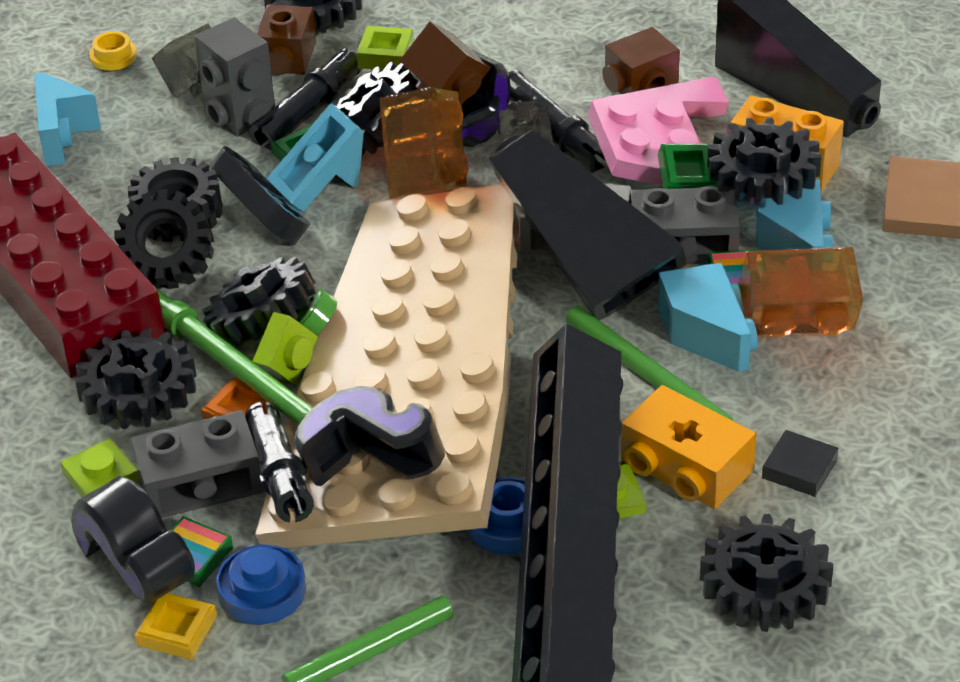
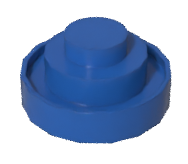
M516 477L496 478L487 528L467 530L470 538L478 546L492 553L506 555L521 552L525 479Z
M260 544L245 547L233 553L220 566L216 577L221 607L230 617L245 624L264 625L286 618L293 614L302 604L307 589L302 562L293 552L276 545Z

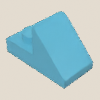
M44 72L34 74L38 130L45 165L65 163L64 147L73 146L72 133L101 129L96 98L92 92Z
M331 103L266 179L291 204L302 212L307 209L335 175H338L353 188H357L360 181L363 131Z

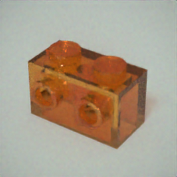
M428 87L379 98L389 198L401 199L412 194L428 195L467 187L468 161L463 148L461 128L463 111L459 103L458 91Z
M853 247L746 251L739 285L745 319H753L757 335H768L770 337H783L793 333L836 335L844 331L855 330L864 300Z

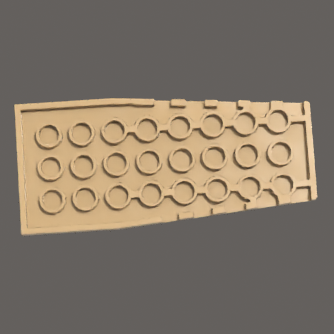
M502 184L477 188L461 187L449 192L428 195L412 194L401 199L374 202L369 205L333 297L338 301L337 307L318 336L311 361L306 367L296 393L300 399L312 408L337 391L357 386L381 388L391 396L397 413L404 411L410 403H420L430 411L445 448V457L441 465L425 477L408 480L358 450L352 455L350 463L322 486H316L307 473V476H305L307 480L306 486L313 498L314 507L312 513L301 522H295L292 509L288 508L291 516L290 523L281 520L276 514L272 496L266 493L255 533L259 544L295 548L487 528L509 405L511 355L508 349V339L513 338L514 323L510 314V303L515 302L512 269L517 268L514 236L519 235L516 204ZM287 418L284 429L293 453L300 457L294 444L298 425Z

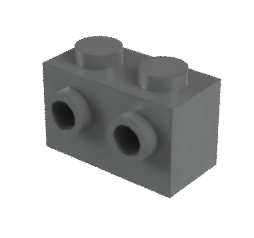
M233 17L194 35L205 111L216 127L224 126L238 137L248 132L253 124L272 111L275 107L268 42L237 18Z
M715 186L630 190V204L678 240L684 249L686 264H708L709 252L739 250L740 222L737 203L734 200V190L720 193L718 187Z
M243 410L131 437L141 486L157 507L162 518L264 493L259 478L261 472L258 452Z

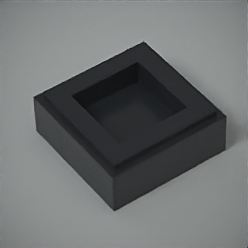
M785 430L763 465L762 479L816 497L838 460L839 448Z

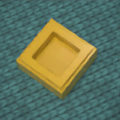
M168 593L153 603L135 634L136 645L192 660L217 617L216 605Z

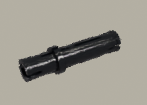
M342 48L324 66L310 70L305 75L302 85L284 98L265 117H262L250 127L249 134L252 141L261 146L268 140L269 143L264 148L272 151V142L292 133L323 104H331L339 96L338 91L362 71V69L358 68L357 54L352 50L348 52L347 48Z
M510 71V80L516 84L517 88L514 89L511 86L509 102L553 138V144L562 152L569 151L591 173L604 168L594 156L597 154L606 161L596 136L589 131L588 123L578 115L568 114L567 111L528 80L521 71Z
M261 402L255 403L245 412V418L258 452V459L261 465L260 483L264 491L272 496L276 514L281 520L290 523L291 516L288 508L292 509L295 522H301L312 513L314 507L313 498L306 486V467L301 458L293 453L277 407L272 403L266 402L268 415H265Z

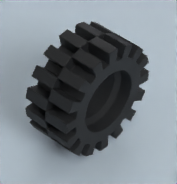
M179 157L170 158L171 164L164 165L162 160L153 162V170L144 166L139 170L140 176L133 175L131 178V186H128L129 203L134 200L137 205H140L144 202L141 194L149 191L153 198L159 197L158 189H168L172 197L175 196L176 191H179L186 195L189 202L193 199L199 205L201 211L204 212L211 229L217 224L216 218H221L222 216L219 179L215 170L210 171L209 165L204 162L196 166V159L187 158L184 164H180ZM171 223L157 225L147 235L148 238L156 240L162 234L163 242H172L173 236L180 235L181 242L184 241L183 230Z
M158 189L159 197L153 198L148 191L141 194L144 200L142 204L137 205L132 200L126 205L130 212L128 216L120 213L117 222L121 229L115 230L114 239L118 247L156 289H161L162 285H168L170 289L179 288L178 282L186 280L189 285L196 281L193 274L197 270L202 274L207 270L206 258H213L214 249L211 242H214V237L210 225L199 205L193 199L189 202L184 193L176 191L175 196L172 197L168 189ZM164 223L177 225L184 232V242L178 252L169 257L161 258L151 255L146 250L145 242L147 235L154 227Z

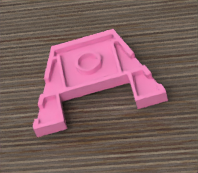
M708 77L592 100L588 118L612 176L663 186L657 155L660 145L701 144L689 117L705 118L726 114L729 101L717 77ZM750 197L749 204H755L754 197Z

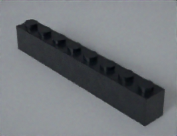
M568 324L559 329L533 354L512 682H612L615 672V661L612 658L613 627L617 617L614 607V586L618 570V560L615 558L616 529L620 518L617 511V487L621 475L618 455L619 437L622 432V422L620 421V395L623 389V379L621 378L622 352Z

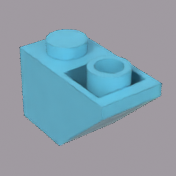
M816 179L815 188L813 190L803 188L802 198L800 199L785 195L783 196L782 205H777L772 198H764L761 206L756 205V247L808 282L821 283L822 265H832L833 235L823 234V231H830L831 202L830 200H821L820 179Z
M722 263L659 272L658 311L671 344L738 372L749 370L750 351L756 350L758 345L756 327L752 318L745 319L742 313V297L737 283L729 282Z

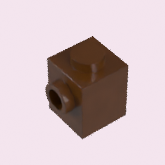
M267 5L256 34L268 42L271 72L278 75L286 73L305 75L316 44L313 7Z
M431 21L428 22L400 59L420 79L415 86L425 96L438 104L444 98L460 107L466 99L477 92L482 79L491 69L458 37Z
M654 27L606 44L605 66L602 70L604 83L609 91L612 93L619 92L620 94L679 83L680 49Z

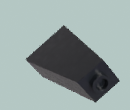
M718 0L715 67L785 105L806 111H816L824 116L844 121L842 136L846 138L862 127L865 129L870 128L877 121L881 111V104L879 103L881 80L789 1Z
M534 129L523 136L514 135L509 137L497 147L495 154L489 157L500 183L590 313L599 321L610 316L659 284V272L677 270L687 265L684 249L677 239Z

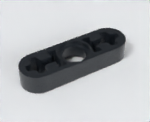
M223 146L209 165L210 170H215L217 177L272 233L287 243L296 245L311 225L252 163L231 148Z

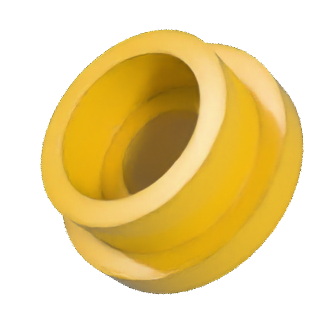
M109 31L95 37L92 42L93 47L89 52L92 65L105 71L126 68L137 57L135 45L130 41L128 35L119 31Z

